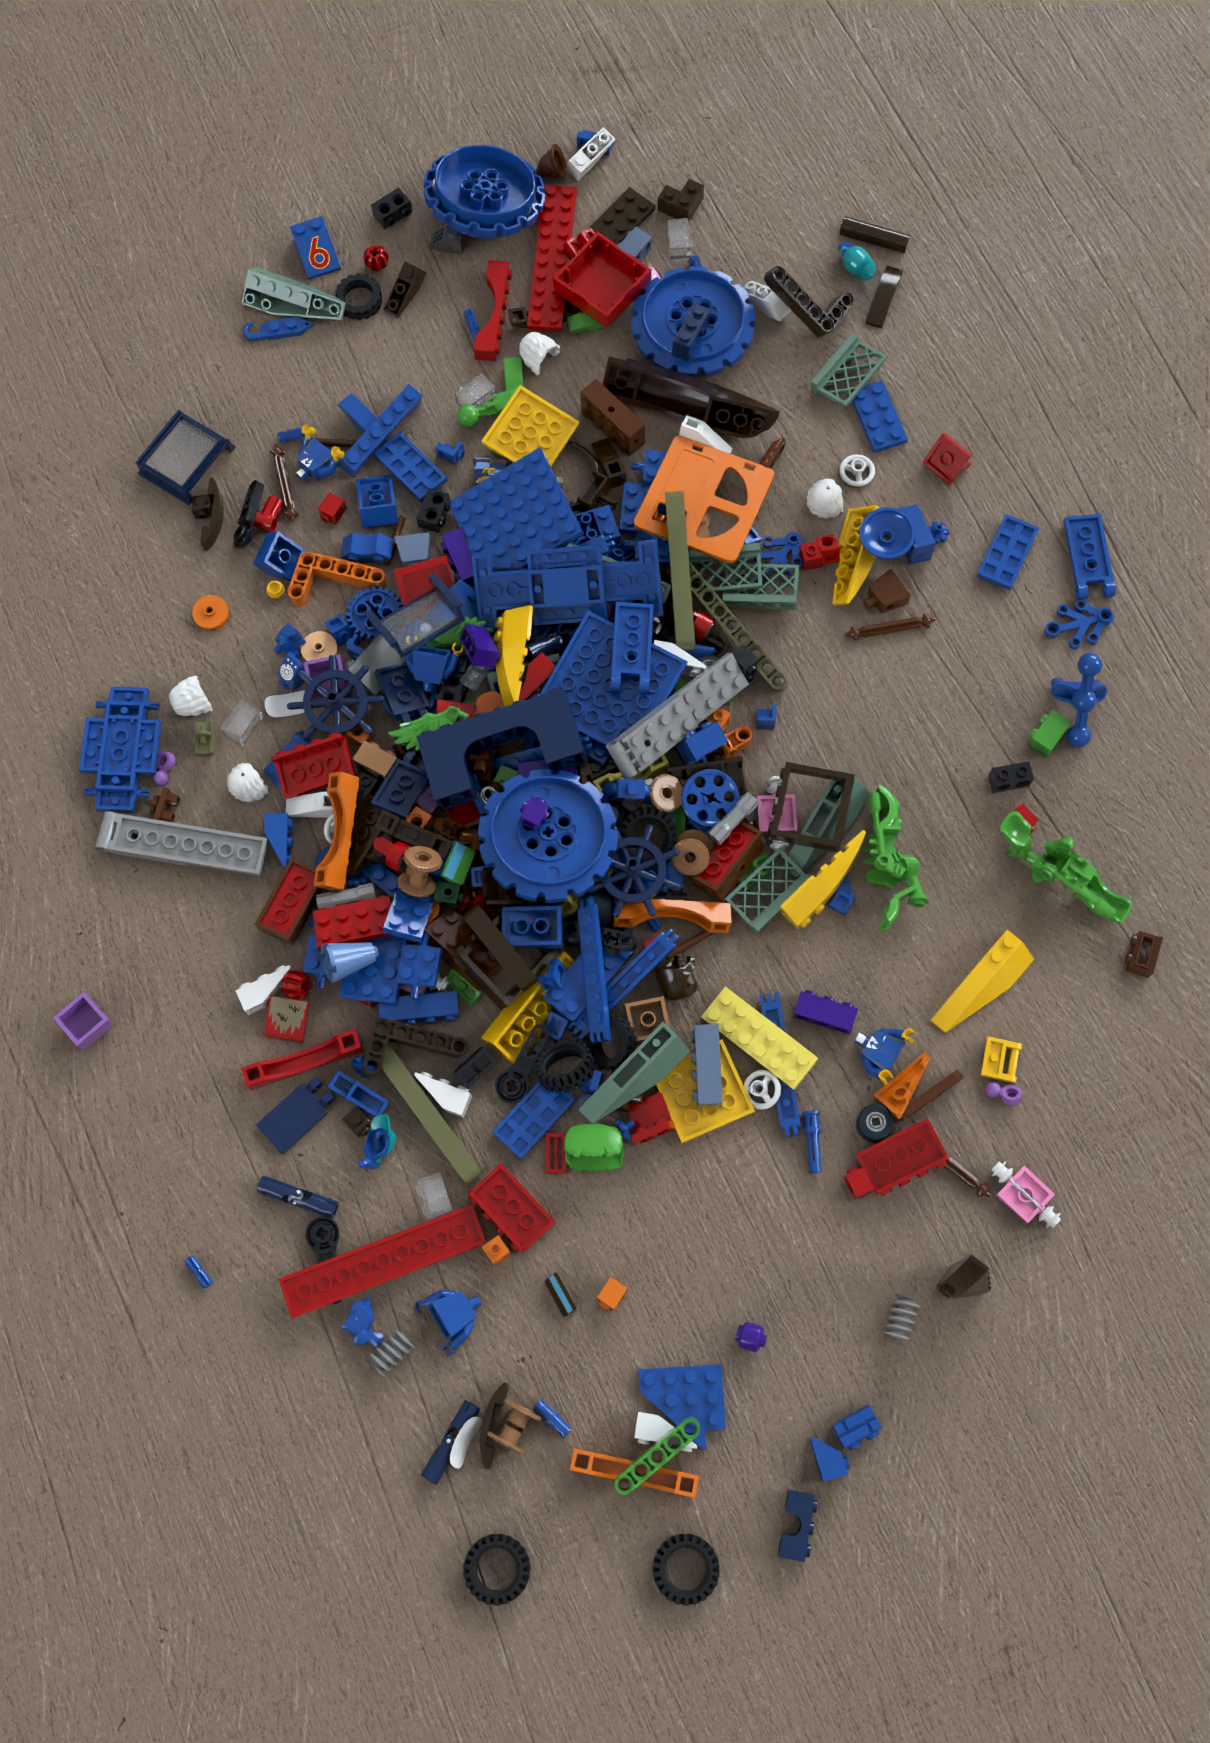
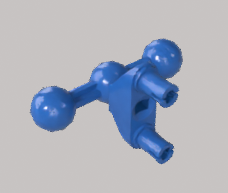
M1091 652L1085 653L1078 660V670L1082 674L1081 682L1063 681L1062 678H1053L1051 681L1053 696L1060 701L1072 704L1077 710L1075 725L1069 728L1067 732L1068 742L1077 748L1084 747L1090 742L1091 731L1086 726L1088 712L1094 709L1096 703L1102 701L1107 694L1106 686L1100 680L1096 679L1095 681L1094 676L1101 671L1102 660L1097 654Z

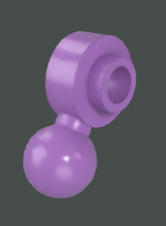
M162 751L158 754L157 767L159 771L153 776L155 784L162 786L168 782L166 772L171 770L175 764V757L172 753Z
M990 1082L985 1087L987 1096L991 1098L1001 1096L1002 1101L1007 1105H1017L1022 1100V1091L1015 1085H1007L1001 1088L998 1083Z

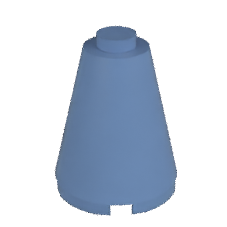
M325 943L321 946V953L326 954L325 960H323L324 968L328 979L332 983L376 962V957L379 956L377 947L373 946L372 943Z

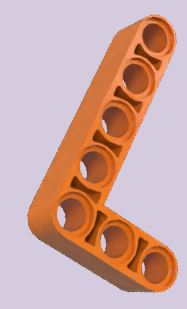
M304 552L300 555L288 588V595L293 605L300 607L306 604L315 576L362 588L367 586L371 590L373 585H375L376 589H379L380 585H382L384 590L387 586V581L383 570L312 552Z

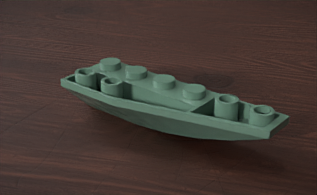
M256 266L247 271L242 304L273 315L343 320L346 302L323 291Z
M856 778L854 779L844 832L853 824L870 795ZM831 781L800 834L833 840L845 782ZM794 844L788 856L805 872L826 850ZM788 870V874L797 879L800 877L795 870Z
M662 1022L581 1106L579 1111L594 1124L662 1081L690 1052V1049L669 1026Z

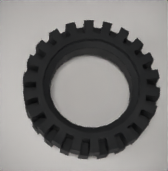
M640 807L635 811L632 810L619 825L618 830L622 839L630 837L631 829L642 820H653L659 823L665 832V841L659 849L662 854L672 850L678 840L677 830L673 821L665 812L657 808ZM627 848L630 856L634 857L636 854L634 848ZM644 854L640 863L654 857L651 854Z
M682 1533L665 1540L660 1548H658L653 1562V1576L662 1595L668 1600L675 1602V1604L689 1606L690 1604L695 1605L702 1600L704 1601L712 1594L718 1583L720 1566L715 1551L706 1540L693 1534ZM681 1548L696 1550L702 1555L706 1563V1575L703 1582L692 1590L676 1588L671 1584L666 1574V1564L673 1552Z
M490 1534L478 1540L469 1549L463 1564V1577L466 1581V1587L471 1591L470 1593L480 1602L483 1601L487 1605L492 1604L494 1606L507 1604L516 1599L525 1589L530 1577L531 1565L526 1549L518 1540L504 1534ZM489 1549H504L515 1559L517 1566L516 1577L513 1583L503 1590L487 1588L478 1577L477 1566L479 1559Z

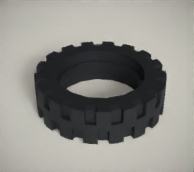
M356 273L353 276L351 274L348 275V278H343L340 284L338 283L335 296L346 302L345 317L348 316L352 320L354 318L357 320H362V318L368 319L371 315L374 316L377 313L376 311L381 308V289L379 283L372 276L370 278L367 274L361 275ZM358 287L369 289L373 293V297L365 305L352 306L345 301L347 293Z
M609 1016L610 1026H614L621 1037L620 1050L612 1059L604 1053L602 1042L591 1043L590 1031L587 1033L586 1039H588V1043L586 1044L591 1051L595 1064H598L601 1068H619L637 1048L635 1045V1041H637V1037L634 1035L635 1029L623 1017Z

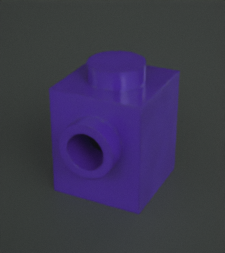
M531 796L529 802L524 801L520 809L522 815L519 823L537 831L540 823L545 824L550 814L547 812L549 805L546 804L545 800Z

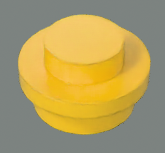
M271 581L266 588V592L269 597L277 599L283 596L285 588L281 582Z

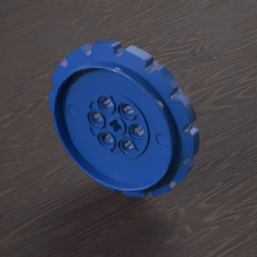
M470 145L452 150L447 155L438 157L432 163L431 169L427 170L424 178V198L427 206L433 208V215L443 224H447L452 229L472 237L500 238L519 233L521 228H528L537 220L538 214L542 213L544 207V184L541 177L535 175V169L516 154L495 146Z
M690 266L687 270L676 268L664 272V278L659 279L655 277L643 288L644 295H638L634 303V317L631 319L632 335L637 340V348L646 360L653 359V365L696 378L698 374H704L705 377L713 376L723 372L724 365L729 367L735 365L743 357V349L750 347L754 336L755 312L753 305L748 304L749 295L740 284L733 285L730 276L720 271L710 272L706 267ZM695 303L710 309L709 324L712 325H708L703 335L697 337L695 350L689 361H685L672 356L673 340Z
M539 769L530 771L528 778L517 775L503 784L504 792L499 793L495 791L484 806V811L488 815L480 817L478 839L485 842L480 845V854L487 868H495L492 871V877L503 888L508 890L511 887H515L516 896L535 902L538 897L542 896L545 898L546 903H557L566 901L569 893L579 897L594 887V878L603 879L612 865V858L608 855L616 853L618 831L611 829V827L616 825V818L610 804L601 803L603 794L590 782L580 784V777L570 772L560 770L558 775H553L550 769ZM531 796L534 798L539 797L549 805L547 812L550 813L549 816L551 818L547 819L545 824L541 822L537 831H529L525 829V825L519 823L522 815L520 809L524 801L529 802ZM566 822L568 826L562 827L559 823ZM563 840H568L571 842V844L563 845L561 842ZM529 844L537 845L535 849H530L527 846ZM548 851H553L555 855L551 857L547 856L545 853Z

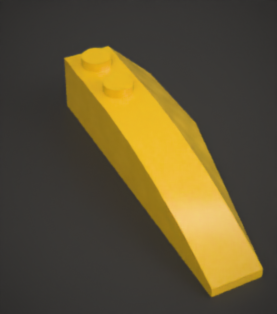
M877 505L848 510L838 543L840 547V562L835 572L837 582L834 584L832 602L834 606L850 603L874 563L876 557L869 554L860 541V527L869 513L880 508Z
M531 605L505 610L495 623L497 631L494 641L500 653L499 661L495 665L498 685L505 707L519 700L522 681L519 680L525 667L522 663L528 651L524 647L526 641L530 640L533 613V606Z
M862 830L845 846V852L839 851L835 854L830 865L825 863L820 868L816 877L812 875L780 906L781 914L797 930L801 927L805 928L811 922L810 918L815 913L818 915L825 908L824 904L841 885L862 848L866 838L865 830Z
M1006 930L930 1021L944 1033H947L986 1004L1009 990L1034 961L1025 944L1009 930Z
M565 951L555 957L560 959L566 969L574 962ZM550 963L541 971L539 975L547 974V970L550 966ZM537 981L525 992H522L507 1008L501 1011L482 1035L481 1039L495 1052L514 1064L534 1026L544 1025L545 1021L548 1020L553 1006L543 999L547 991ZM542 1028L536 1029L534 1033L537 1039L542 1034ZM531 1038L529 1042H533V1046L535 1041Z

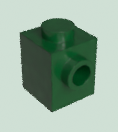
M438 881L433 900L438 905L458 908L459 903H463L465 893L462 892L460 885Z

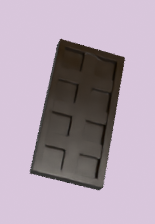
M629 187L589 228H592L595 233L597 231L615 244L621 243L629 231H632L635 227L638 228L655 210V205Z

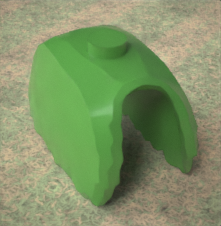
M598 1122L571 1127L566 1133L564 1140L566 1163L569 1164L570 1168L575 1169L576 1172H580L583 1169L589 1172H597L599 1170L604 1171L606 1168L609 1171L621 1168L625 1157L621 1132L616 1127Z

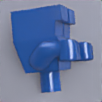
M288 623L276 636L275 641L278 645L273 650L277 654H280L283 650L286 653L291 652L296 658H299L301 653L297 648L300 645L303 646L306 641L300 632Z

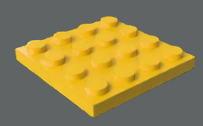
M519 385L482 439L481 444L511 463L541 447L552 467L579 427L580 422Z
M723 1039L719 1040L722 1107L708 1105L698 1108V1102H694L693 1090H697V1082H693L692 1070H696V1062L692 1063L691 1053H688L662 1081L656 1084L658 1091L663 1094L681 1144L755 1113Z

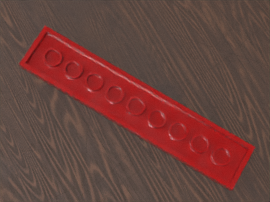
M544 185L545 200L539 218L527 330L562 332L565 298L553 290V277L570 261V255L563 247V244L572 239L577 187Z
M469 1205L289 1274L278 1280L291 1318L293 1319L486 1244V1240L474 1207Z

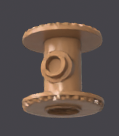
M663 774L656 778L645 780V784L650 786L649 797L654 808L663 812H672L680 807L682 804L681 794L683 786L676 777ZM637 803V804H638V806H639V808H640V807L643 806L644 803Z
M689 829L678 836L673 849H678L680 853L678 856L671 858L675 869L680 873L690 876L697 875L708 866L710 856L707 847L711 840L704 832L697 829Z
M412 846L404 853L407 869L406 872L399 876L398 886L407 895L419 898L428 897L436 889L435 881L428 874L440 869L442 858L432 848Z
M505 1399L504 1402L513 1407L505 1421L499 1436L488 1431L487 1435L506 1448L524 1454L525 1450L516 1446V1443L529 1418L532 1417L540 1422L541 1417L528 1408Z

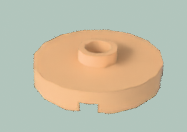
M323 631L310 633L304 638L306 643L303 646L301 645V653L305 661L338 654L336 640L331 634Z

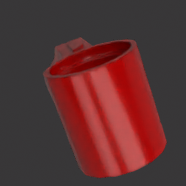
M274 495L269 496L262 511L258 512L255 516L254 527L267 532H274L277 526V517L284 505L283 500Z

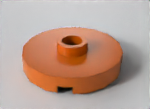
M207 595L196 601L193 606L192 616L200 628L216 630L225 625L229 619V608L222 598L216 595Z

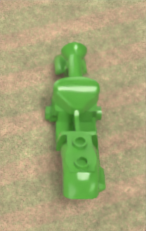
M879 784L876 791L868 796L869 812L872 814L874 833L868 835L871 848L863 850V854H869L870 859H864L863 862L874 865L876 869L872 868L866 872V880L870 884L877 883L890 887V889L899 880H905L907 889L895 894L890 899V905L883 909V917L879 923V928L885 932L891 927L898 916L900 900L910 896L907 903L915 908H920L929 903V899L923 894L917 877L920 867L918 859L910 855L901 854L894 847V840L901 830V819L898 818L900 803L897 801V796H894L889 789ZM881 812L882 821L879 823V813Z
M1013 811L1007 815L1000 826L1002 835L1010 843L1007 848L1009 850L1007 855L1019 857L1021 860L1029 863L1032 868V880L1034 882L1043 883L1048 881L1052 883L1055 879H1058L1074 891L1071 898H1079L1095 914L1112 922L1121 923L1125 920L1132 908L1131 900L1110 891L1101 882L1099 874L1096 873L1097 869L1089 864L1088 859L1083 860L1079 857L1081 854L1078 852L1070 853L1074 846V840L1071 837L1064 836L1060 840L1047 841L1044 845L1047 853L1040 857L1032 852L1031 836H1029L1031 825L1019 812Z

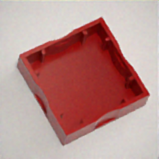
M597 231L581 248L580 252L568 261L553 277V290L605 328H608L651 281L652 269L634 256L622 251L617 244Z

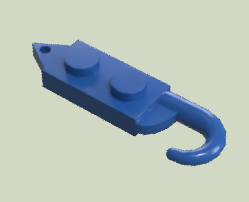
M300 316L265 321L261 325L260 333L250 334L248 333V328L254 325L253 322H250L244 326L243 335L246 339L253 341L303 335L304 331L312 327V323L300 319Z
M378 863L371 865L369 868L363 866L360 873L367 876L370 882L394 899L398 887V877Z

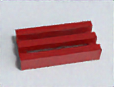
M546 1133V1174H566L564 1150L566 1133ZM558 1137H562V1169H558ZM550 1138H554V1169H550Z

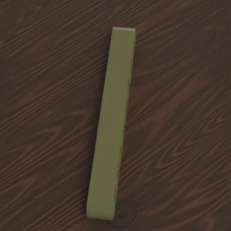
M665 492L676 646L684 651L695 650L684 492Z
M689 562L690 583L693 594L738 648L743 645L739 643V639L742 636L748 637V642L744 645L751 652L754 650L760 651V655L757 657L759 659L756 666L757 671L773 690L777 692L784 691L788 685L784 674ZM696 581L702 582L701 587L697 589L693 588V584ZM707 595H713L711 602L704 601ZM718 609H725L724 615L716 616ZM735 622L737 624L736 628L728 630L729 623ZM765 664L772 666L769 672L762 671ZM777 678H782L783 684L779 687L775 686L774 681Z
M387 1042L381 1068L461 1179L468 1185L483 1174ZM378 1043L371 1045L374 1052L382 1050Z

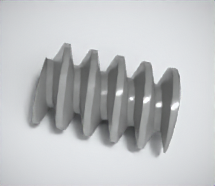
M896 1293L900 1300H894L893 1303L898 1308H891V1312L895 1316L888 1317L892 1324H886L885 1327L890 1332H883V1334L901 1341L909 1340L905 1332H912V1330L907 1325L915 1323L910 1316H917L918 1314L913 1311V1308H920V1306L913 1298Z
M395 1330L396 1338L388 1337L390 1344L383 1341L384 1349L376 1348L377 1356L372 1353L369 1354L372 1365L383 1377L385 1376L383 1369L391 1371L390 1363L395 1366L398 1364L396 1357L403 1360L402 1352L410 1353L408 1346L415 1348L412 1342L397 1330Z

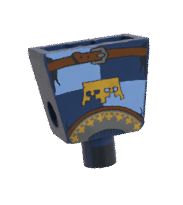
M473 457L475 485L508 467L507 459Z

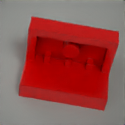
M942 433L922 463L950 485L960 472L969 468L971 463L968 460L972 455L946 433Z

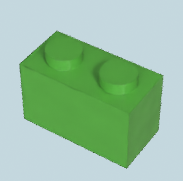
M1054 710L1049 715L1045 714L1039 722L1041 724L1040 728H1034L1029 735L1031 740L1028 745L1048 757L1072 723Z

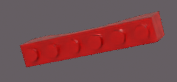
M488 261L487 285L494 295L495 307L489 322L476 334L473 349L475 360L496 362V356L500 355L499 340H502L503 337L501 326L505 324L504 310H507L508 307L506 296L510 294L509 280H512L513 270L510 269L509 262Z
M543 652L527 666L526 676L520 689L519 700H528L527 697L531 693L536 695L543 688L541 684L545 680L548 681L556 666Z
M353 1029L304 1051L276 1059L259 1061L242 1067L241 1070L246 1087L252 1091L363 1053L364 1049L356 1029Z

